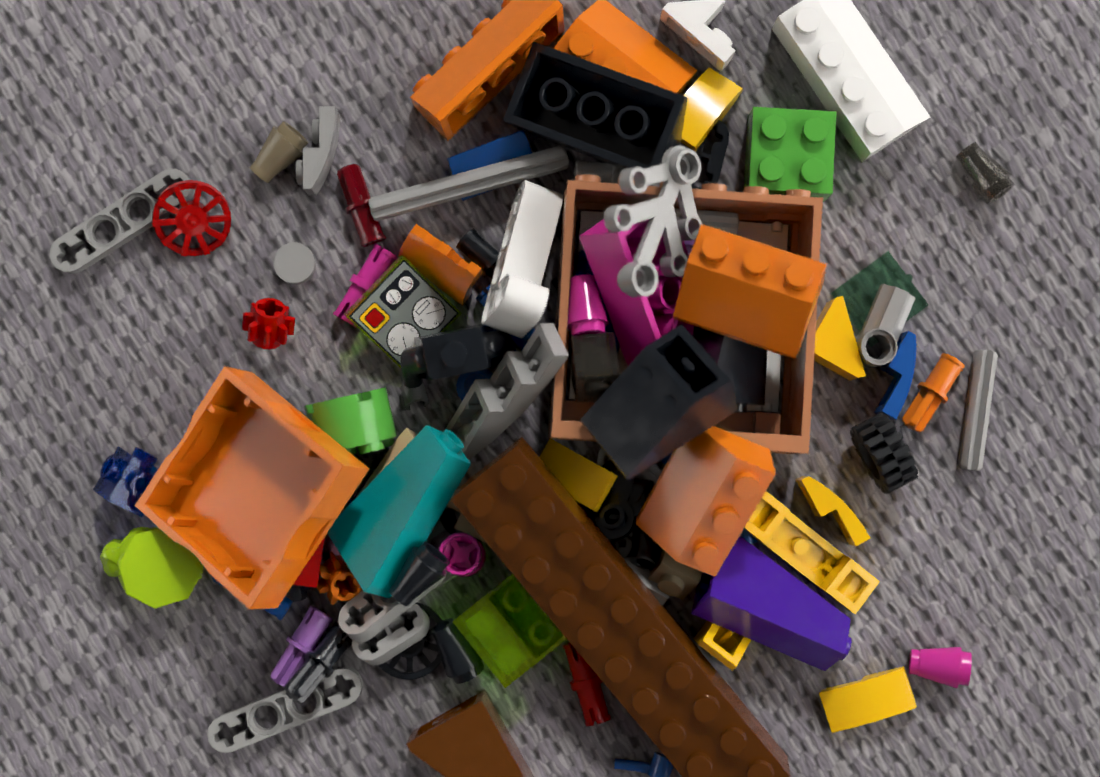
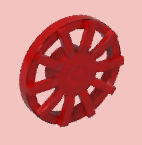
M185 180L170 185L158 196L153 209L152 225L161 243L170 250L181 254V256L208 255L220 247L226 240L231 228V210L225 197L213 186L201 181ZM195 189L193 200L186 201L181 190ZM202 191L214 197L206 205L199 202ZM173 193L176 194L180 203L178 208L165 201ZM219 203L224 215H209L208 211ZM161 207L175 214V218L159 219ZM224 222V228L220 233L211 228L208 223ZM176 225L177 228L168 236L161 227ZM205 231L215 237L216 240L207 245L202 233ZM181 233L185 234L183 246L173 242ZM191 236H196L200 248L189 247Z

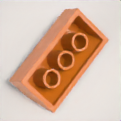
M504 0L501 5L502 10L492 20L485 18L475 27L471 40L462 48L456 46L447 53L442 61L443 66L433 76L426 74L415 84L412 90L414 94L410 96L414 107L447 141L459 132L522 72L533 41L549 46L565 31L563 5L558 0Z

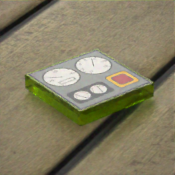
M401 255L344 315L401 368V354L406 348L416 346L415 337L444 332L462 313Z

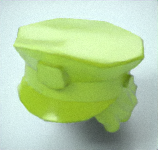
M159 527L134 528L122 540L112 539L109 541L100 555L103 570L108 576L119 578L126 595L154 609L188 599L198 580L202 578L204 566L190 550L174 542Z

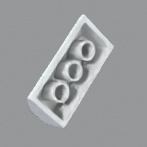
M802 0L777 17L772 27L773 32L826 110L837 111L836 125L861 162H864L930 118L851 0Z

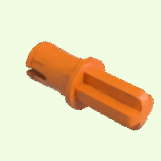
M942 353L926 381L919 382L917 385L919 392L904 413L902 423L916 432L924 431L940 404H945L948 401L946 395L959 373L963 371L965 365L957 358Z

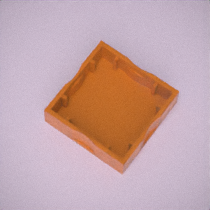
M224 366L193 414L182 440L166 456L135 507L174 542L190 550L201 561L207 572L248 609L278 608L369 468L253 372Z

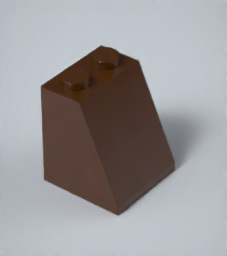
M485 689L413 730L406 743L411 753L444 777H534Z

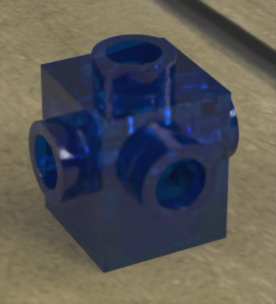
M118 446L114 454L104 461L100 470V478L93 491L108 502L142 518L144 514L135 505L159 469L155 466L158 458L138 447H135L131 453Z

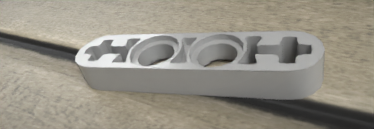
M167 169L160 172L55 240L50 248L52 264L57 269L68 274H77L84 271L153 226L152 214L156 200L148 194L151 190L154 189V192L160 195L169 187L167 181L170 179L176 182L191 179L178 169ZM194 189L181 190L186 201L192 199ZM173 195L165 200L177 208L180 205L178 198ZM137 200H146L150 205L149 216L141 222L133 221L129 214L131 205ZM162 208L160 209L159 219H165L172 213ZM103 222L113 223L116 229L114 239L107 244H100L95 237L97 226ZM83 234L87 242L96 249L92 254L87 248L75 254L77 260L75 264L68 261L62 262L61 260L66 255L64 248L67 245L76 249L85 244L80 239V236Z
M344 666L333 669V674L330 677L322 679L324 690L338 683L337 676L343 675L345 680L352 679L355 685L349 690L350 696L345 697L343 692H337L328 697L332 705L325 706L324 693L317 686L312 692L317 700L316 708L309 713L299 711L294 704V700L286 695L285 689L226 712L210 724L207 732L208 742L218 752H234L355 702L362 693V677L358 671L351 667ZM267 705L275 709L278 721L273 728H263L257 723L255 715L259 707ZM246 713L247 726L254 736L248 737V729H245L233 737L234 743L232 744L229 743L227 738L220 740L217 733L223 729L222 722H226L228 727L237 726L244 722L240 714Z

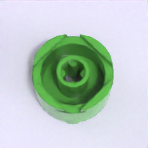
M386 387L304 406L306 417L351 454L357 453L355 448L357 446L359 454H364L392 446L395 442L394 437L397 436Z

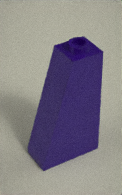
M741 536L738 537L717 575L714 577L703 572L700 582L697 584L691 612L693 615L823 671L829 669L837 661L843 660L850 651L852 639L849 637L851 619Z

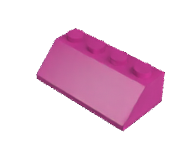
M603 219L579 237L628 367L639 353L652 342L681 324L692 335L694 325L673 319L683 276L668 278L661 271L660 260L662 255L666 253L663 234L651 262L658 274L656 290L649 296L630 297L619 288L617 277L619 271L627 263L633 262L649 219L635 223L628 231L622 232L609 231ZM681 241V242H682V247H683V252H684V253L687 255V257L689 258V254H688V251H687L685 242H684V241Z

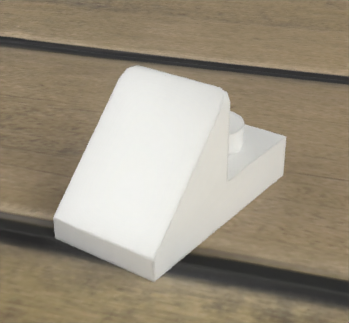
M696 0L667 3L662 9L660 20L721 72L732 60L736 50L731 47L733 43L723 31L718 28L711 30L708 25L722 11L726 0Z

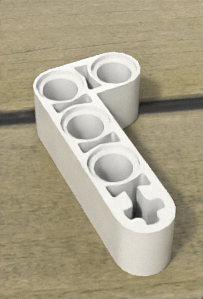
M525 179L520 184L512 204L481 318L483 325L523 338L540 320L549 296V289L541 286L563 203V194Z

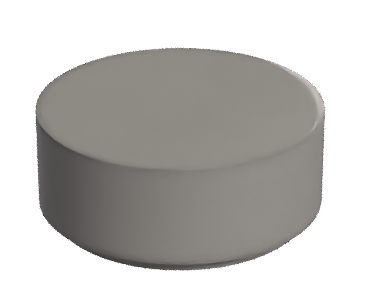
M291 242L277 250L273 265L276 274L282 280L289 284L297 285L307 282L313 276L316 270V259L307 246Z

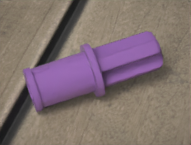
M310 605L292 637L288 636L286 638L289 645L271 672V679L275 683L285 687L305 662L304 655L306 652L314 651L323 633L333 621L332 617L327 616L326 613Z

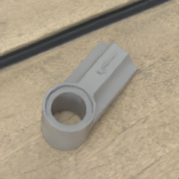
M886 284L879 286L861 332L855 337L863 367L872 368L885 365L896 356L898 349L897 341L915 301V297L909 294V292ZM870 337L877 339L882 346V353L878 359H873L866 351V343Z

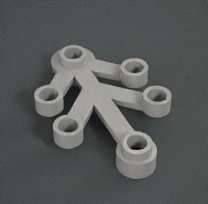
M674 146L667 149L663 155L662 163L645 169L641 167L627 168L620 173L619 186L627 195L643 193L648 185L664 181L658 197L631 206L625 204L609 206L605 210L604 224L611 232L628 231L633 224L649 219L633 262L627 263L619 271L617 277L619 288L630 297L649 296L656 290L658 274L651 262L662 234L666 253L662 255L660 260L662 273L668 278L682 277L684 275L688 257L683 252L681 241L696 240L702 224L700 217L697 215L691 184L696 182L700 176L701 162L695 151L684 146ZM676 198L678 199L682 215L677 219L674 210Z

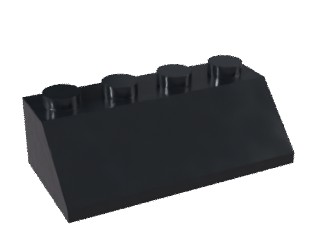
M533 41L503 121L518 130H524L526 133L621 169L633 167L645 169L661 164L664 153L670 147L680 146L688 98Z

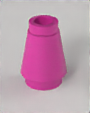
M584 274L572 277L570 279L571 287L569 290L567 329L571 331L572 338L585 341L605 336V327L609 322L594 276Z
M961 647L911 649L909 674H914L956 689L958 685H969L972 666L971 652H964L961 650Z

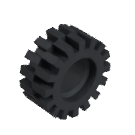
M880 412L850 428L851 440L857 448L855 450L858 456L861 457L870 478L874 479L876 486L879 489L881 488L884 494H889L918 478V469L914 465L916 464L914 458L909 453L910 449L903 442L902 434L896 431V425L892 421L890 422L886 414L884 415Z

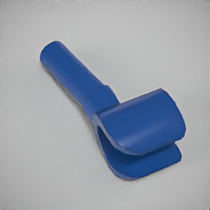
M654 752L650 764L644 761L615 758L614 769L645 773L650 777H669L673 765L664 754Z

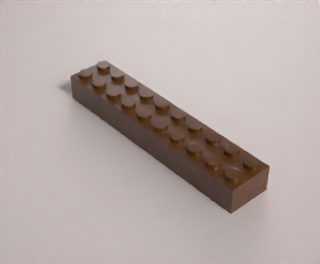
M523 437L519 438L456 490L450 500L682 777H790L788 756Z

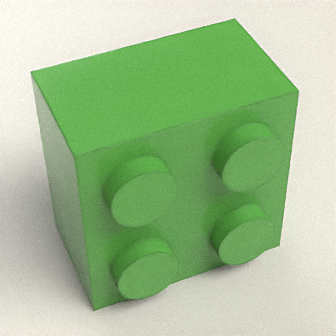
M753 107L747 117L744 187L769 188V194L785 195V191L790 189L811 191V197L823 198V202H825L833 194L837 111Z

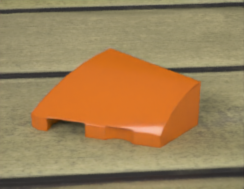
M417 224L410 231L399 251L398 257L405 260L412 268L462 306L472 295V287L482 275V268L473 261L470 263L466 262L452 247L437 239Z

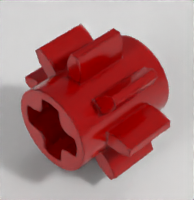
M260 299L256 303H251L250 312L243 313L242 330L248 331L247 341L253 342L259 348L269 350L275 349L281 344L286 345L287 335H294L295 318L289 316V307L277 299Z

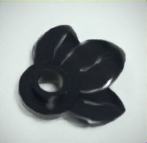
M610 459L602 467L618 477L598 512L579 502L577 503L589 518L594 520V524L607 539L619 540L628 536L633 530L636 523L635 519L655 483L652 480H639L637 482H634L633 478L627 480ZM613 512H619L620 518L618 522L608 524L609 515Z

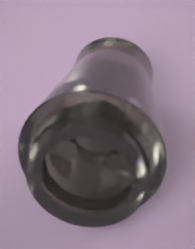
M976 142L967 146L956 156L977 199H983L987 205L994 203L1014 187L1015 184L1010 179L1012 173L983 151Z

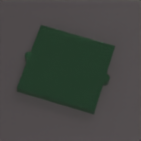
M889 251L830 293L833 298L844 297L850 322L859 333L881 284L898 287L915 297L906 321L928 306L926 300L911 282L913 279L912 275L905 274ZM872 337L867 341L870 347L879 342Z

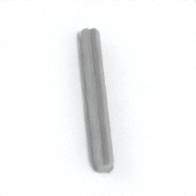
M563 146L549 148L374 196L369 199V208L375 221L388 219L522 182L524 179L529 180L566 170L569 167L568 155Z

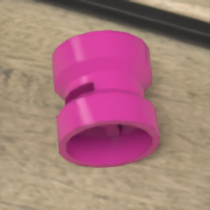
M454 533L448 536L442 542L439 549L450 562L446 570L460 577H471L477 574L483 568L486 561V551L482 543L465 533Z

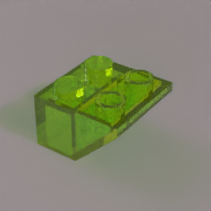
M510 574L487 591L452 621L504 688L508 687L567 639L513 574Z

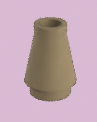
M283 121L278 127L273 126L250 169L263 181L269 183L277 174L303 155V148L309 142L299 131Z

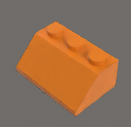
M597 0L580 14L553 47V49L678 94L683 91L698 71L606 0Z
M701 224L686 263L673 319L796 360L824 283L827 264Z
M712 426L673 451L636 517V525L675 561L715 577L776 475L770 449Z

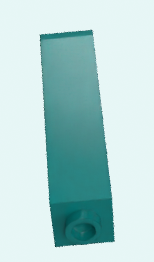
M426 425L337 517L327 532L364 592L386 598L391 597L388 590L394 584L412 548H419L427 540L469 469L471 463L462 452L464 444L450 430L446 429L442 432Z

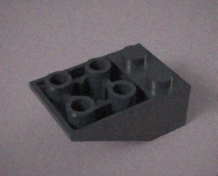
M681 324L646 346L581 418V422L625 478L630 480L733 414L738 408L730 377Z

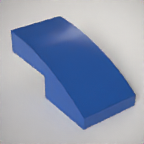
M910 331L900 334L897 341L898 349L896 356L892 361L880 367L882 371L894 378L874 413L882 412L889 417V420L897 419L904 406L914 375L917 350L916 335Z

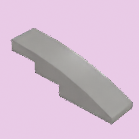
M539 323L522 352L507 351L490 379H475L446 427L447 430L453 432L464 444L462 452L468 460L494 441L531 405L569 357L554 323Z

